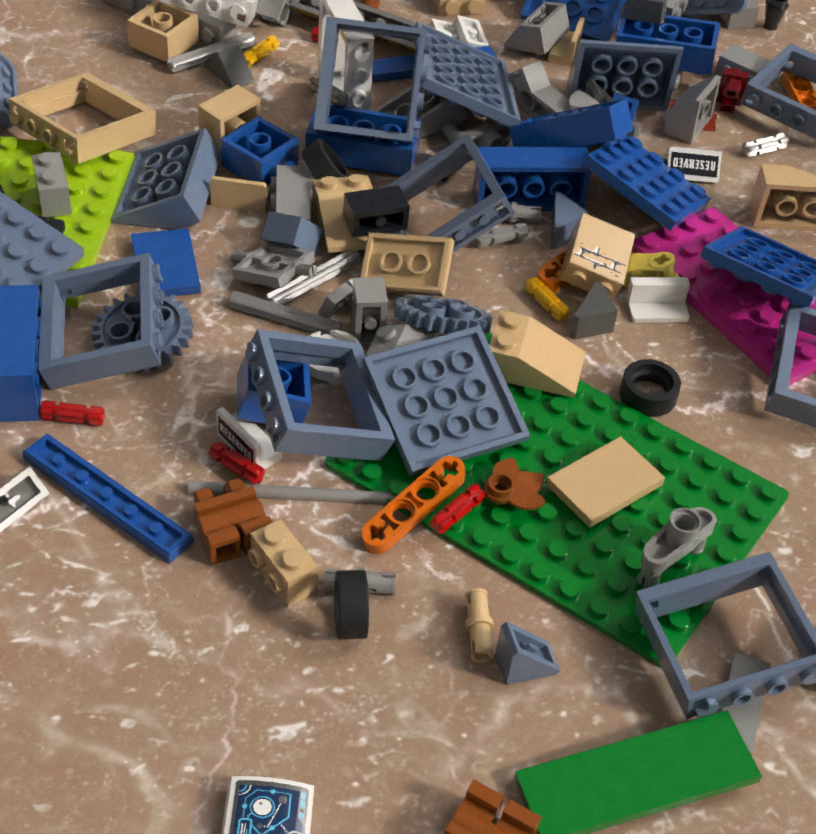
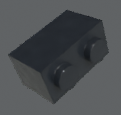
M399 185L344 193L343 218L352 237L365 236L369 232L386 233L408 229L410 206Z

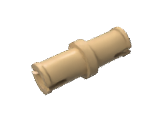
M474 588L465 593L468 618L465 620V630L470 636L471 660L484 663L494 658L491 638L494 622L489 616L488 592L485 589Z

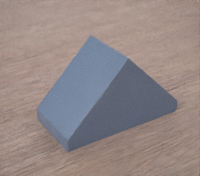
M555 192L552 208L551 249H557L569 243L572 230L583 213L588 214L586 210L561 192Z
M269 211L260 240L312 250L314 257H316L323 229L303 217Z
M509 622L501 625L495 656L506 685L548 677L560 672L549 641Z

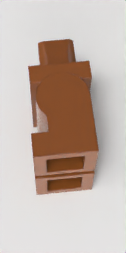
M240 478L227 481L224 484V494L214 497L211 489L208 488L196 490L193 493L194 524L197 531H199L211 566L240 557V545L245 555H247L250 549V533L273 523L270 516H266L260 500L256 497L254 487L246 488ZM230 544L228 550L216 552V548Z
M473 779L462 804L458 807L452 820L445 828L444 834H537L542 817L510 799L502 812L499 822L495 825L500 816L505 796Z

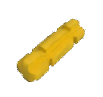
M275 35L268 36L266 40H262L252 47L251 50L243 53L248 67L264 58L269 52L277 49L280 41Z
M533 277L526 281L525 290L531 296H534L533 298L548 313H551V316L556 321L561 322L563 319L568 318L570 309L563 302H560L561 300L540 279Z

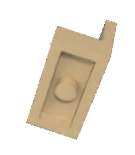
M580 17L575 32L569 31L551 48L548 62L571 67L579 41L582 39L585 23L584 17Z
M211 176V206L266 213L271 196V187H268L266 183Z

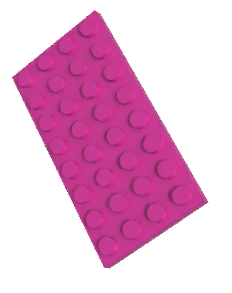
M715 207L693 215L671 231L663 227L634 239L632 253L670 252L675 256V264L673 265L675 273L679 277H688L690 283L686 301L770 377L779 322L789 305L788 298L780 294L772 295L766 293L761 289V285L752 281H741L734 277L733 272L726 269L719 270L708 265L707 260L700 257L704 246L739 227ZM816 302L810 308L816 309ZM798 330L789 385L816 372L815 335Z

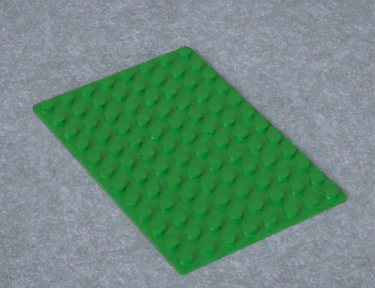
M490 332L485 333L488 344H490L493 335ZM580 380L575 398L507 383L530 433L529 439L516 445L463 460L462 462L465 466L464 483L425 517L420 524L437 533L430 526L432 517L439 511H443L444 507L458 495L465 493V490L472 484L479 485L480 489L483 490L486 480L493 473L494 465L501 460L514 458L518 465V471L544 474L543 485L538 492L545 500V504L535 510H521L509 503H493L485 496L481 503L476 507H472V510L457 523L451 525L443 534L438 535L662 668L635 612L636 591L645 589L643 587L644 582L640 585L637 577L641 570L642 564L640 560L646 543L668 523L673 510L677 508L692 509L694 507H704L715 514L717 523L713 533L707 537L703 552L697 555L688 553L662 572L659 584L746 559L787 501L789 492ZM621 436L665 477L664 483L659 488L589 528L546 485L547 477ZM395 441L381 461L329 456L325 459V466L361 489L365 491L390 492L394 497L398 496L423 474L409 477ZM454 469L452 472L444 470V477L448 474L455 476L456 470ZM422 488L417 494H424L419 498L428 500L433 498L436 492L431 488ZM385 498V499L388 501V503L393 500V499ZM398 509V511L405 514L406 516H411V512L409 510ZM718 599L657 617L676 658Z

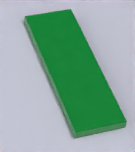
M728 710L517 770L514 776L526 808L542 817L537 834L592 833L759 783L762 777Z

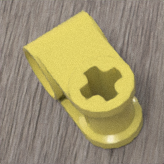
M670 252L631 254L623 286L628 289L631 277H679L675 273L673 266L675 264V256Z

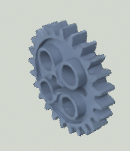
M140 290L136 291L135 297H130L129 294L125 293V300L123 301L114 298L113 307L104 305L105 314L100 313L96 315L98 322L92 323L94 332L91 333L95 350L141 340ZM162 291L164 302L160 305V310L163 315L164 327L160 328V333L163 337L165 348L160 349L161 362L165 360L172 364L173 354L183 356L182 348H189L188 339L193 338L192 329L194 327L189 309L184 307L183 301L176 302L175 295L166 298L164 291ZM161 363L160 366H156V367H157L158 369H162V363ZM150 368L144 369L146 373L150 371Z
M426 295L398 297L395 301L393 312L394 317H397L399 321H405V324L415 325L416 328L421 330L438 332L440 334L444 332L450 334L480 325L485 335V333H489L493 319L491 313H486V310L479 309L477 306H469V303L462 300L438 299L435 296Z

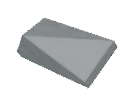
M31 466L0 482V532L50 494Z

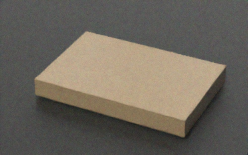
M369 232L360 278L384 277L386 292L445 297L454 240L447 237Z
M620 436L548 476L546 485L590 528L662 486L665 477Z

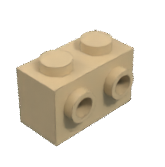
M281 519L250 533V549L248 550L250 561L255 568L259 569L271 590L277 593L287 608L317 593L319 567Z

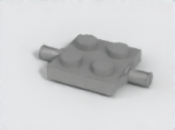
M267 242L252 252L246 253L234 250L231 253L232 262L239 263L232 268L233 278L249 284H260L269 286L272 289H280L285 287L295 276L303 275L313 278L317 273L316 266L311 265L315 261L312 250Z

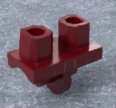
M724 68L716 102H720V111L734 113L735 107L741 105L749 72H743L739 68Z

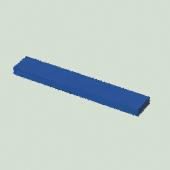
M491 46L475 47L497 58ZM415 55L373 60L372 83L413 78Z
M48 433L22 452L26 462L169 564L194 543V537L191 533Z

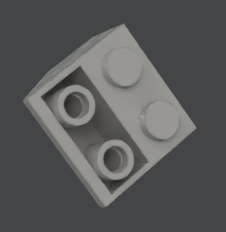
M545 1L517 27L504 43V49L532 52L537 55L547 53L570 31L566 4Z

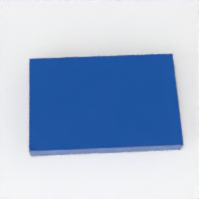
M189 228L131 234L134 256L149 253L154 264L160 265V274L163 281L159 282V287L161 291H164L165 297L201 293Z

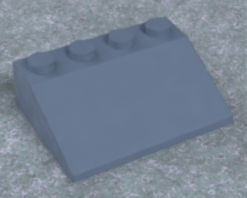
M580 39L570 67L567 82L568 99L576 90L585 92L587 81L592 78L612 99L614 93L638 99V109L666 111L669 107L682 58L683 46Z
M203 128L136 151L111 221L115 224L168 229L190 227L201 222L210 192L211 176H215L221 157V151L207 129Z

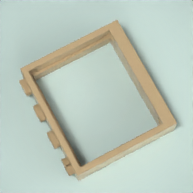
M88 72L8 98L10 111L8 116L11 124L57 152H61L62 155L77 164L156 135V110ZM86 102L118 121L76 135L49 119L46 115Z

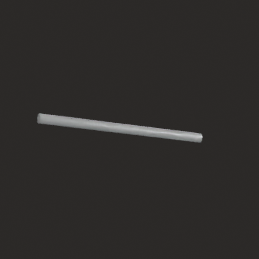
M189 481L188 494H193L196 490L208 488L211 489L214 496H220L224 494V484L226 483ZM244 484L246 488L254 487L257 498L385 505L388 504L385 498H395L390 492Z

